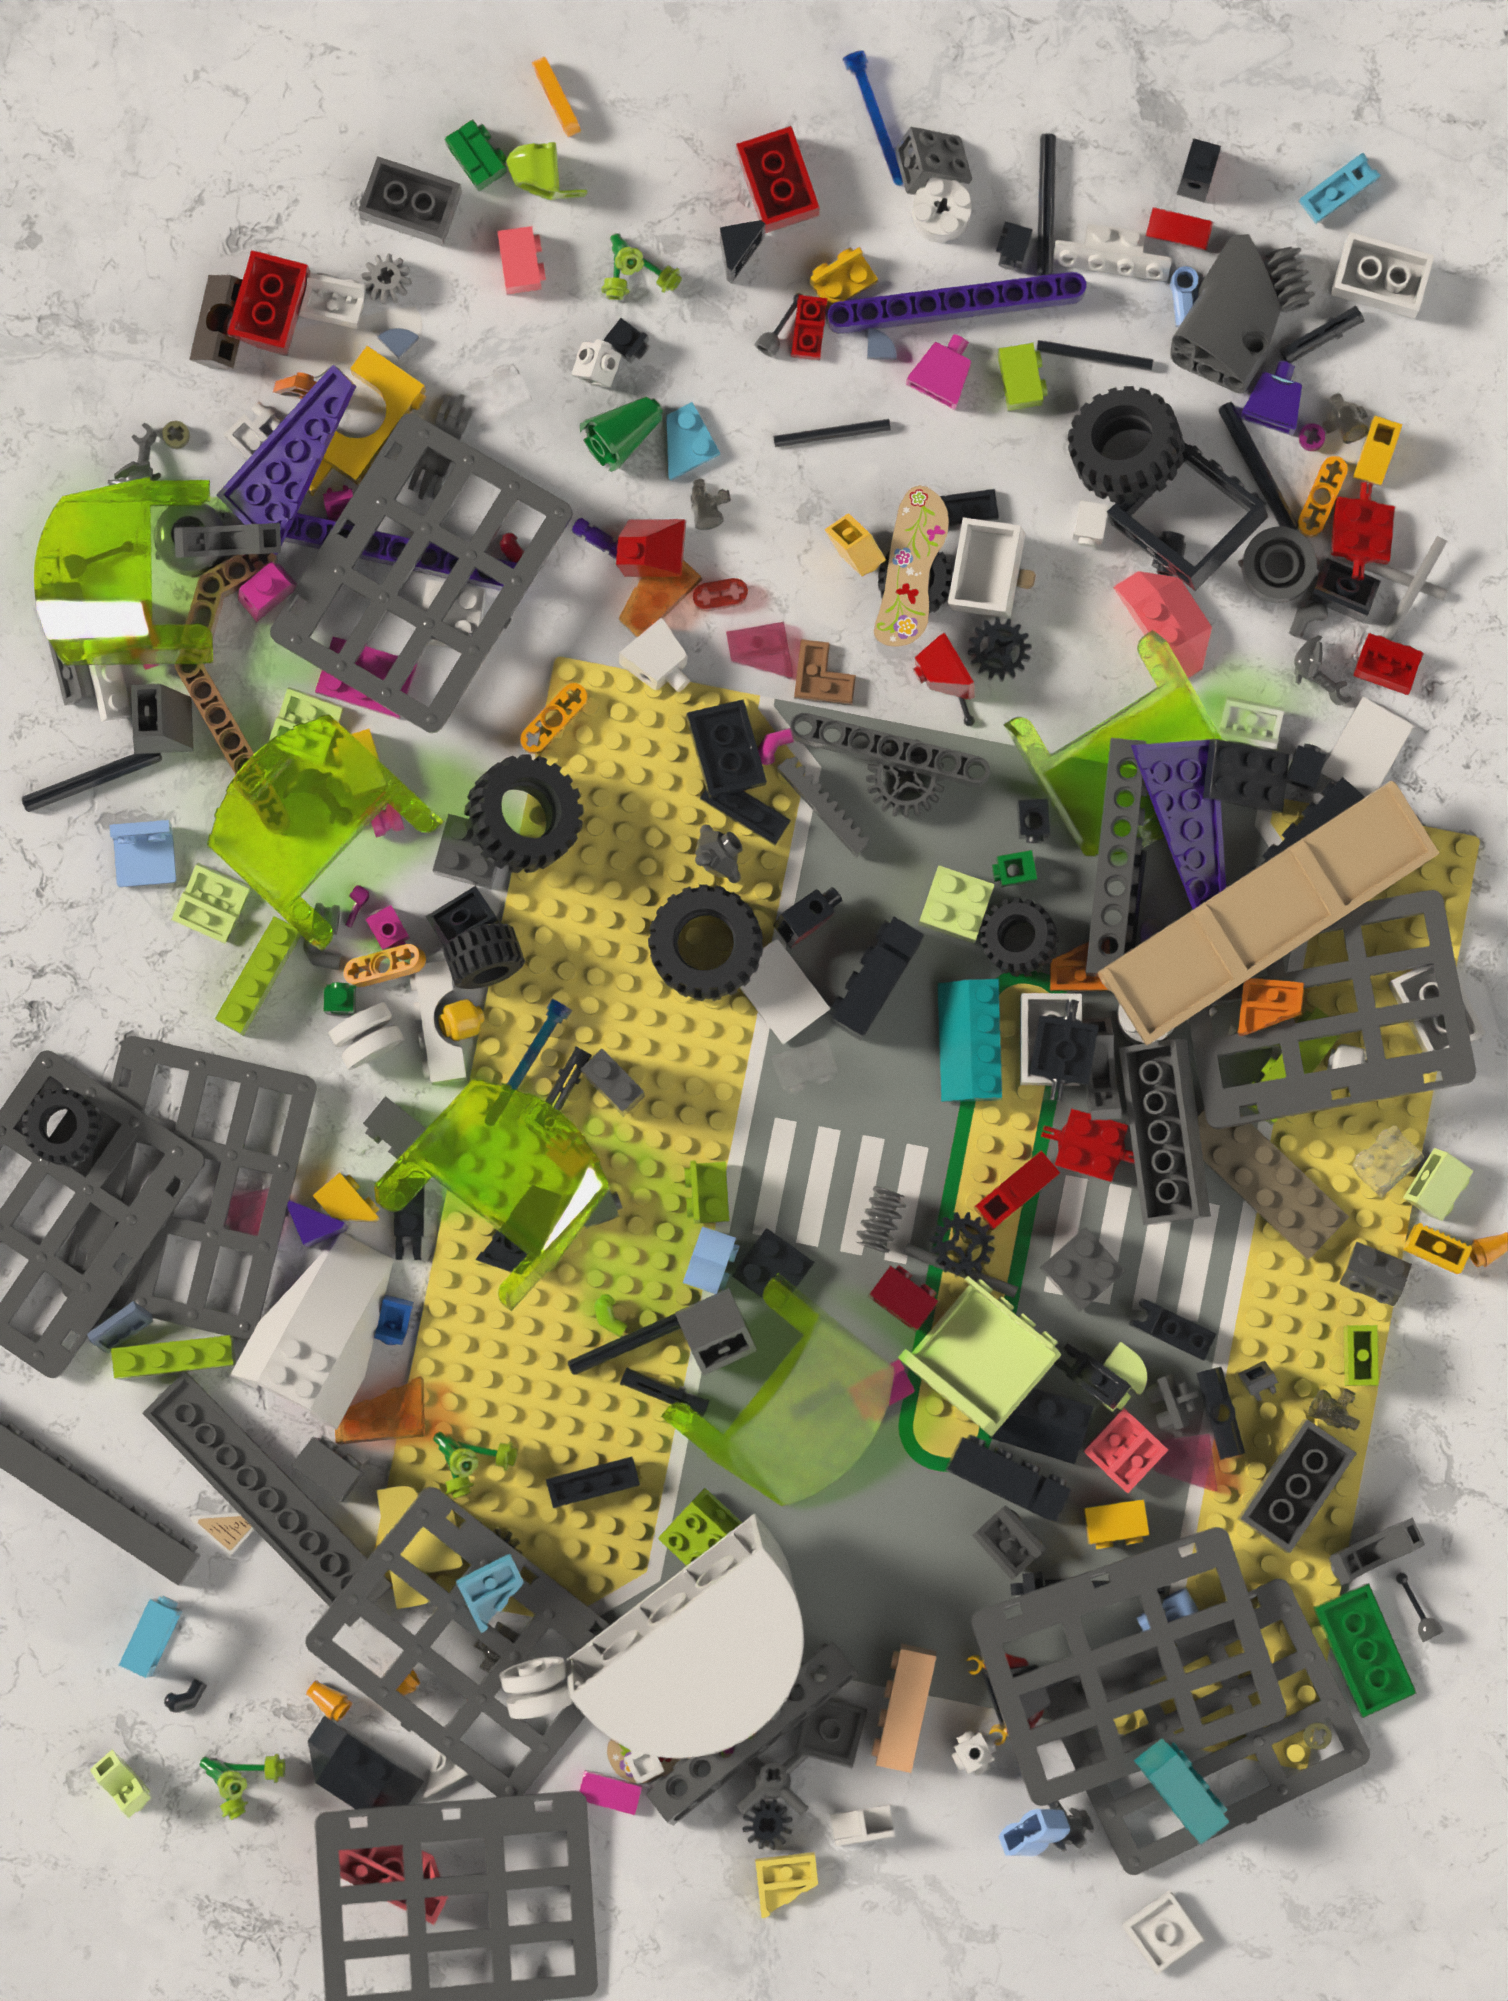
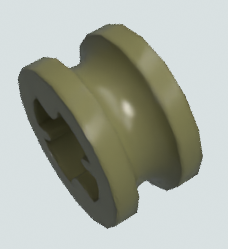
M170 421L163 428V439L170 448L181 449L188 444L190 433L186 425L181 421ZM172 429L176 431L182 429L184 431L181 433L182 440H169L168 437H172L169 432Z
M1314 1722L1305 1728L1303 1738L1310 1748L1322 1750L1330 1744L1332 1734L1326 1725ZM1314 1728H1317L1318 1731L1321 1728L1324 1730L1325 1734L1322 1736L1324 1742L1318 1745L1317 1741L1313 1744L1310 1741Z

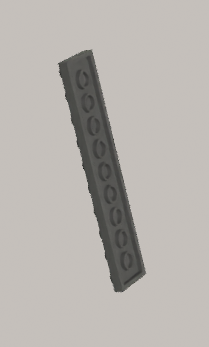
M184 1371L142 1414L315 1593L330 1606L368 1558L218 1403ZM383 1576L368 1594L367 1598L375 1604L393 1586L392 1583ZM354 1612L346 1622V1625L351 1627L361 1617Z

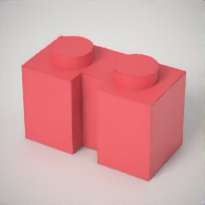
M532 226L497 231L507 295L542 290L540 281L546 280L544 263L537 262L536 252H542L539 234L533 235Z

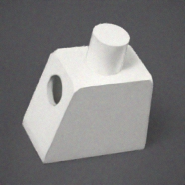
M662 618L625 647L619 654V664L653 690L660 689L668 682L677 692H680L690 682V679L681 671L687 665V654Z

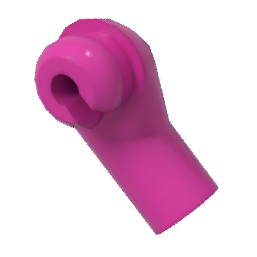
M790 728L764 736L758 747L763 765H770L775 761L774 754L778 746L794 742Z

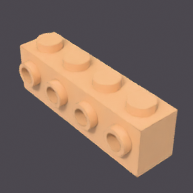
M901 1643L900 1651L893 1652L890 1668L895 1669L893 1681L887 1680L884 1697L889 1698L887 1710L881 1709L878 1727H883L880 1739H874L871 1754L876 1756V1766L912 1772L936 1661L935 1650Z

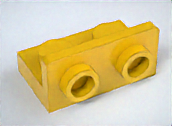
M850 247L842 251L837 256L838 260L830 265L823 263L812 271L813 275L810 277V284L818 297L828 298L827 311L834 303L850 300L878 282V278L864 258L860 247L855 250Z

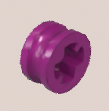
M1315 423L1303 426L1298 437L1301 447L1310 452L1319 450L1325 441L1323 428ZM1311 430L1317 432V438L1320 441L1318 443L1313 441L1311 445L1306 442L1307 437L1304 434L1307 431L1310 434Z

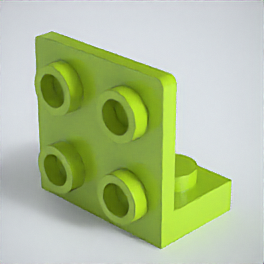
M690 1161V1168H684L686 1188L692 1187V1198H686L687 1217H694V1224L730 1222L726 1162L696 1163V1161Z
M704 1488L658 1539L679 1560L688 1566L742 1524V1522L712 1493Z

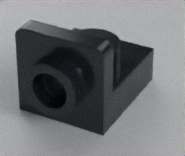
M622 318L618 320L603 340L612 345L611 349L621 354V357L629 363H632L635 358L640 360L650 347L647 344L649 335L645 332L641 333Z

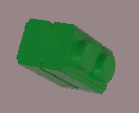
M470 120L461 126L460 129L448 135L444 140L447 148L479 192L507 173L505 165L507 158L499 147L494 150L488 141L492 137L483 124L478 126L474 120Z

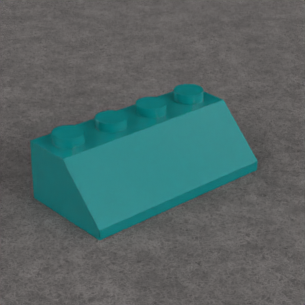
M977 979L938 983L941 1102L1001 1100L999 980Z

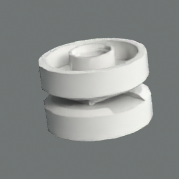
M385 1002L350 1016L328 1032L336 1047H345L351 1044L341 1055L348 1070L360 1067L380 1057L405 1040L397 1025L381 1028L392 1018V1014Z
M545 1657L534 1659L502 1671L500 1679L503 1690L512 1694L506 1700L511 1718L526 1719L543 1716L572 1704L573 1701L569 1697L568 1683L561 1682L567 1676L563 1658Z

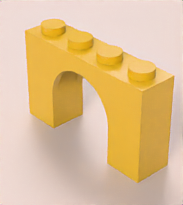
M369 346L365 347L350 368V371L354 377L376 391L383 398L386 404L385 419L377 431L363 438H350L335 431L323 457V460L332 465L333 469L356 485H359L399 420L404 415L410 414L413 409L417 411L427 397L424 395L426 389L422 383Z

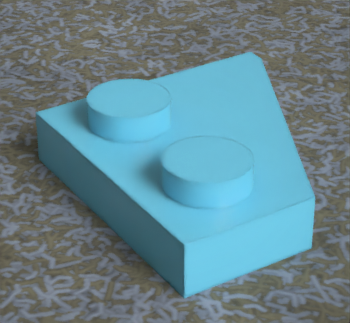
M693 402L667 415L668 477L670 481L720 455L719 449Z
M510 1554L456 1580L459 1590L481 1633L487 1630L489 1621L497 1611L501 1612L508 1603L509 1597L515 1594L524 1583Z

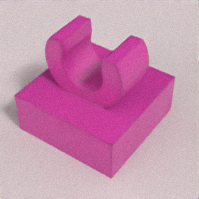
M343 485L342 491L332 492V488H327V493L323 494L328 520L337 521L352 498V489H349L347 485Z

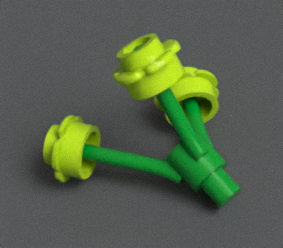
M619 233L613 234L610 237L611 249L615 255L613 277L604 279V286L601 287V291L606 294L607 299L622 300L623 296L630 292L627 289L628 281L620 278V269L622 274L632 275L634 272H639L645 266L659 276L656 285L662 288L661 292L665 293L668 290L673 292L676 290L682 280V277L679 276L680 270L678 267L674 269L668 265L662 271L643 258V254L638 248L630 247L628 242L623 240Z
M441 1431L433 1437V1441L439 1445V1450L445 1455L444 1457L449 1465L453 1479L445 1482L448 1489L446 1494H452L454 1499L471 1493L469 1488L474 1486V1482L470 1483L468 1476L472 1474L473 1470L477 1469L479 1463L475 1453L496 1457L495 1465L504 1467V1471H507L508 1466H515L518 1449L513 1448L512 1442L508 1444L500 1442L498 1450H493L460 1441L456 1442L451 1436L447 1437Z
M278 1753L274 1754V1756H266L265 1764L221 1763L218 1760H211L207 1756L203 1757L199 1763V1766L206 1770V1774L214 1779L221 1797L226 1799V1802L219 1807L223 1812L221 1816H228L230 1820L246 1812L244 1806L248 1804V1801L244 1802L242 1798L243 1790L247 1787V1781L238 1771H264L265 1780H274V1783H278L279 1777L285 1776L286 1768L285 1759H280Z

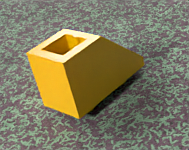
M1374 415L1353 475L1354 478L1378 486L1382 485L1403 424Z
M339 1172L313 1195L330 1217L337 1220L376 1223L380 1219L376 1214L380 1209L369 1196L363 1199L358 1194L357 1190L360 1186L350 1174L344 1177Z

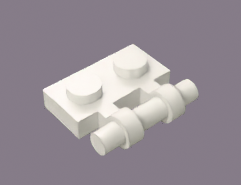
M260 401L251 409L258 416L253 422L244 414L223 434L247 460L268 438L261 429L267 425L274 431L281 423L275 417L276 413L270 407L266 408Z

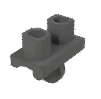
M1173 1374L1157 1379V1383L1146 1389L1151 1403L1163 1399L1166 1402L1168 1411L1156 1415L1161 1430L1174 1427L1175 1430L1191 1425L1187 1413L1196 1410L1192 1399L1200 1396L1198 1390L1189 1393L1186 1382L1177 1385Z

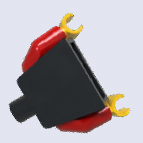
M1005 1654L1013 1677L1039 1668L1037 1664L1028 1663L1024 1657ZM972 1655L966 1660H975L979 1664L977 1670L972 1669L968 1671L970 1674L975 1675L983 1668L986 1669L983 1658L979 1655ZM986 1671L983 1672V1676L999 1724L991 1727L989 1734L994 1732L1002 1734V1738L994 1741L995 1745L1000 1746L1005 1742L1008 1733ZM1059 1681L1019 1695L1030 1728L1036 1726L1044 1714V1708L1050 1705L1047 1690L1058 1686Z

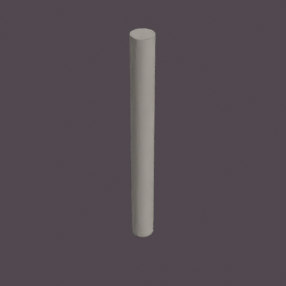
M1437 536L1382 634L1388 640L1393 641L1447 543L1445 539Z
M1334 556L1335 559L1350 565L1354 563L1344 557ZM1373 562L1365 564L1366 571L1407 587L1410 586L1414 576L1383 564ZM1425 581L1420 592L1444 600L1447 589Z

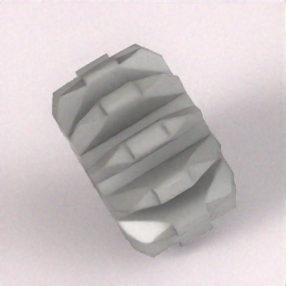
M387 254L386 261L382 262L380 255L375 256L377 265L375 266L373 263L367 262L366 268L370 272L362 273V279L368 281L364 284L365 291H372L370 294L372 300L377 299L381 295L382 304H386L387 298L390 296L392 301L397 303V293L406 296L408 293L403 286L412 284L411 279L405 277L410 273L409 267H402V258H398L392 263V254ZM384 274H388L389 278L391 277L390 284H385L382 278Z

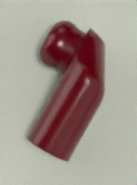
M506 533L503 535L500 541L501 551L510 562L518 563L525 550L517 542L515 534Z

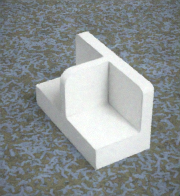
M889 1804L830 1814L836 1846L895 1836Z

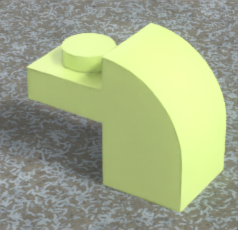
M1119 1342L1102 1365L1128 1382L1133 1392L1141 1395L1147 1382L1146 1367L1142 1359L1122 1342ZM1128 1391L1116 1406L1119 1410H1122L1131 1398ZM1102 1403V1405H1103L1105 1408H1107L1109 1411H1111V1412L1114 1411L1113 1409H1111L1110 1407H1108L1106 1404Z
M113 1749L90 1769L98 1784L114 1798L120 1810L128 1818L135 1812L140 1811L146 1805V1802L151 1799L149 1795L150 1790Z

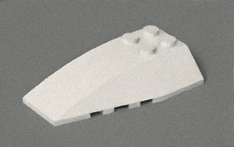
M340 1233L259 1321L230 1375L256 1389L258 1386H261L310 1411L311 1417L337 1430L365 1378L374 1342V1334L379 1322L381 1307L394 1259Z

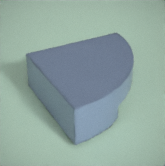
M394 328L381 333L378 336V340L399 359L419 340V336L407 329Z
M868 328L867 359H897L895 346L886 334L879 330Z

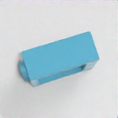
M159 1596L158 1599H149L120 1660L119 1666L144 1678L153 1675L182 1614V1610L176 1608L178 1602L165 1596Z

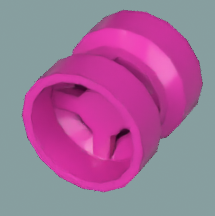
M397 802L387 804L385 810L377 807L368 810L376 838L384 836L391 828L395 832L405 829Z

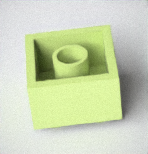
M938 865L918 925L974 944L995 884Z

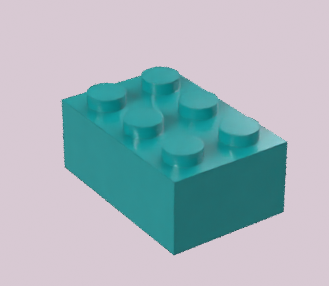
M1161 1738L1134 1760L1184 1827L1201 1845L1229 1823L1223 1814L1227 1811L1226 1807L1213 1794L1207 1782L1192 1767L1193 1764L1174 1742L1169 1746Z

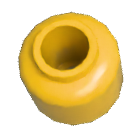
M463 999L445 1005L442 1009V1014L438 1015V1022L445 1037H450L453 1041H460L479 1034L481 1023L484 1022V1014L479 1005L475 1006L469 999Z

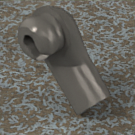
M311 934L307 936L303 943V949L311 964L339 970L341 956L326 953L321 939L317 935Z

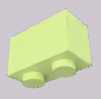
M1434 1148L1403 1198L1426 1215L1443 1221L1452 1211L1454 1202L1460 1192L1468 1186L1469 1178L1474 1171L1448 1152Z

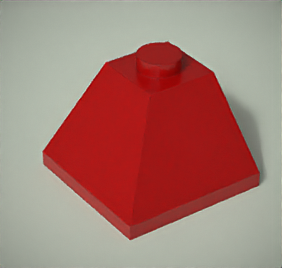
M628 520L618 537L616 566L625 577H682L686 520Z
M945 633L939 635L915 656L916 667L913 668V671L921 684L926 682L930 690L968 700L975 697L974 681Z

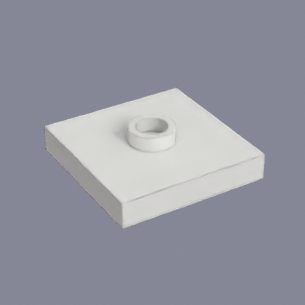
M1171 1890L1122 1924V1927L1156 1975L1206 1940Z

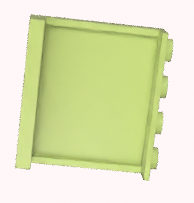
M967 1276L965 1280L969 1286L914 1351L910 1353L905 1349L898 1358L906 1367L992 1437L1062 1354L1055 1347L1058 1342L1045 1331L1040 1335L1033 1329L1036 1324L1023 1313L1020 1317L1012 1312L1014 1306L1002 1296L998 1300L990 1294L993 1290L984 1281L978 1279L975 1282Z

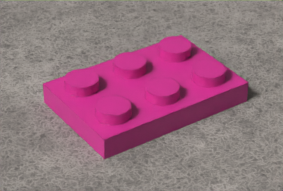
M333 636L329 649L339 654L347 640ZM366 646L355 664L384 681L398 656ZM417 664L415 665L409 677L400 689V691L404 692L407 695L417 668ZM323 670L321 671L315 690L316 694L400 719L401 716Z

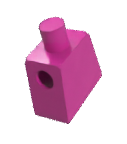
M953 334L947 347L935 342L909 374L906 385L955 410L971 366V360L962 355L969 342L956 334Z
M270 562L239 588L238 601L252 618L258 622L291 595L298 584L281 564Z

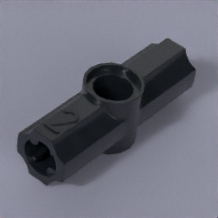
M1222 1366L1196 1373L1206 1407V1416L1211 1425L1220 1460L1244 1454L1245 1449L1235 1417V1408L1230 1399ZM1219 1404L1224 1405L1229 1413L1228 1418L1223 1422L1217 1421L1213 1416V1410Z

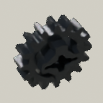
M996 617L993 625L985 620L983 622L984 630L976 627L974 632L978 637H970L969 643L974 645V648L968 649L967 654L975 655L970 664L971 666H980L979 675L985 671L988 672L989 681L993 679L994 675H998L1000 682H1003L1006 674L1014 679L1016 677L1015 669L1023 672L1025 667L1021 662H1029L1030 656L1025 654V651L1031 650L1032 644H1024L1029 635L1028 633H1019L1021 624L1016 625L1014 628L1011 627L1010 618L1006 620L1005 624H1001L999 617ZM998 631L1007 632L1012 636L1005 637L999 635ZM986 636L989 643L988 648L980 652V643ZM998 643L1000 647L1008 646L1003 656L999 652L991 653L994 651L995 644ZM1019 647V656L1013 663L1010 656L1011 651ZM994 662L1000 664L1001 668H994L987 663Z
M955 1212L953 1214V1221H950L945 1216L942 1219L944 1227L936 1225L934 1228L935 1232L939 1235L931 1236L930 1242L936 1244L935 1247L931 1248L930 1253L939 1255L935 1264L938 1265L943 1262L945 1264L944 1273H947L950 1268L954 1269L955 1277H958L961 1271H964L965 1275L970 1277L973 1268L980 1273L982 1271L980 1263L989 1264L991 1261L986 1253L991 1254L995 1250L994 1247L988 1246V1243L995 1239L992 1235H986L990 1226L985 1225L981 1227L979 1225L981 1222L980 1216L974 1221L970 1220V1212L966 1213L964 1219H960L958 1212ZM965 1226L975 1230L977 1232V1235H973L970 1232H968ZM953 1228V1238L943 1242L945 1233ZM959 1236L964 1243H969L965 1253L961 1247L955 1246L959 1241ZM982 1247L979 1257L972 1262V1251ZM947 1255H953L959 1260V1263L952 1261Z

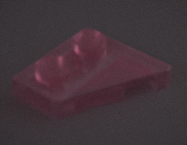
M784 622L726 632L732 663L784 676L786 679H794Z
M269 1188L232 1197L226 1224L231 1230L258 1236Z
M1210 1434L1159 1440L1168 1451L1153 1466L1154 1472L1209 1491H1218Z

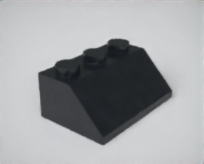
M1033 1388L992 1437L989 1435V1438L1075 1465L1094 1407Z

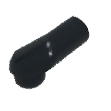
M194 1678L186 1693L174 1694L171 1692L167 1694L164 1699V1705L173 1713L191 1710L196 1707L207 1684Z

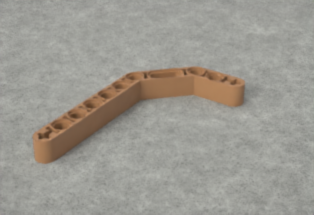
M273 553L265 554L266 556L268 555V562L265 564L259 561V554L235 555L200 576L175 659V668L262 823L269 832L280 834L285 832L290 825L289 814L205 668L224 598L238 591L243 584L270 562L277 563L278 561L277 556ZM250 559L251 563L255 568L253 572H251V569L248 563L246 562V560ZM236 566L245 568V574L240 579L230 577L231 570ZM211 580L219 582V589L215 593L209 594L204 591L207 582ZM201 609H209L212 614L205 639L201 644L193 645L190 643V636L196 615ZM187 660L197 662V667L192 673H184L182 671V665ZM202 685L211 687V694L205 699H200L196 696L197 689ZM217 710H222L226 713L225 720L220 724H214L210 720L212 713ZM237 736L240 738V744L236 749L230 750L225 747V741L228 737ZM245 761H251L255 764L254 771L249 775H243L239 772L240 765ZM261 786L267 787L269 789L268 797L262 801L256 800L254 798L255 790ZM271 805L278 816L283 814L280 818L281 824L277 826L274 822L269 823L272 817L267 807Z

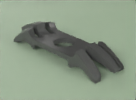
M446 395L434 426L460 440L476 407L470 404L460 424L456 423L465 395H459L448 415V419L444 418L452 397ZM427 448L414 470L408 489L414 490L419 476L424 469L425 473L418 498L423 500L434 475L437 474L438 477L432 499H435L442 488L451 461Z

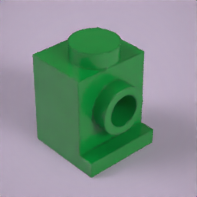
M1032 850L997 856V864H992L994 882L1000 881L1001 888L1035 883L1037 881ZM1016 866L1019 873L1016 876L1009 875L1008 867Z
M334 982L331 985L326 984V987H324V1013L330 1015L356 1014V986L342 982Z

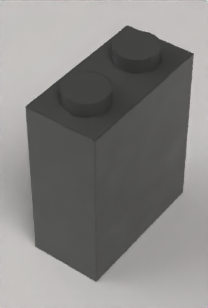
M603 1048L581 1068L582 1075L623 1117L645 1097L644 1091Z

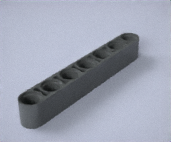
M801 712L796 714L790 723L792 738L799 743L971 787L983 786L989 778V763L979 756L810 713ZM801 721H806L812 726V730L808 734L801 735L795 730L796 725ZM828 729H836L840 732L841 737L835 742H829L825 739L824 733ZM858 736H864L869 740L870 744L865 749H857L853 745V740ZM887 743H892L897 746L899 751L895 756L888 757L882 753V747ZM914 751H923L927 756V760L922 764L914 763L910 758ZM944 758H951L955 761L956 767L952 771H944L940 768L939 762ZM973 765H979L984 769L985 774L979 779H974L969 775L968 769Z

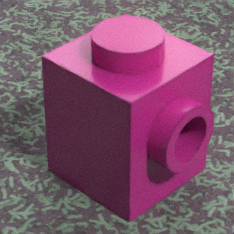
M392 905L366 918L382 950L405 945V941L410 939Z

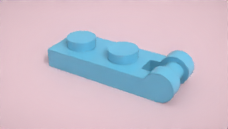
M1364 153L1358 155L1299 199L1298 202L1315 224L1322 221L1381 177L1376 169L1373 170L1367 163L1369 159ZM1357 169L1363 176L1359 181L1352 173Z

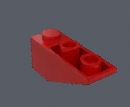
M1041 1150L973 1208L993 1231L1057 1177L1060 1172Z

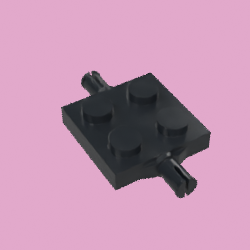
M1066 999L1064 1016L1057 1018L1039 1016L1029 1075L1043 1077L1052 1082L1050 1100H1055L1056 1089H1058L1056 1101H1062L1064 1084L1078 1083L1089 1085L1099 1026L1083 1023L1076 1019L1079 1003L1077 1000L1073 1001L1072 1011H1070L1072 1000Z

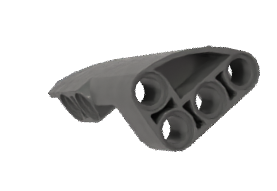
M1249 234L1231 236L1205 276L1196 301L1172 337L1170 353L1172 361L1177 366L1236 393H1244L1258 370L1266 365L1268 349L1281 312V307L1269 274Z

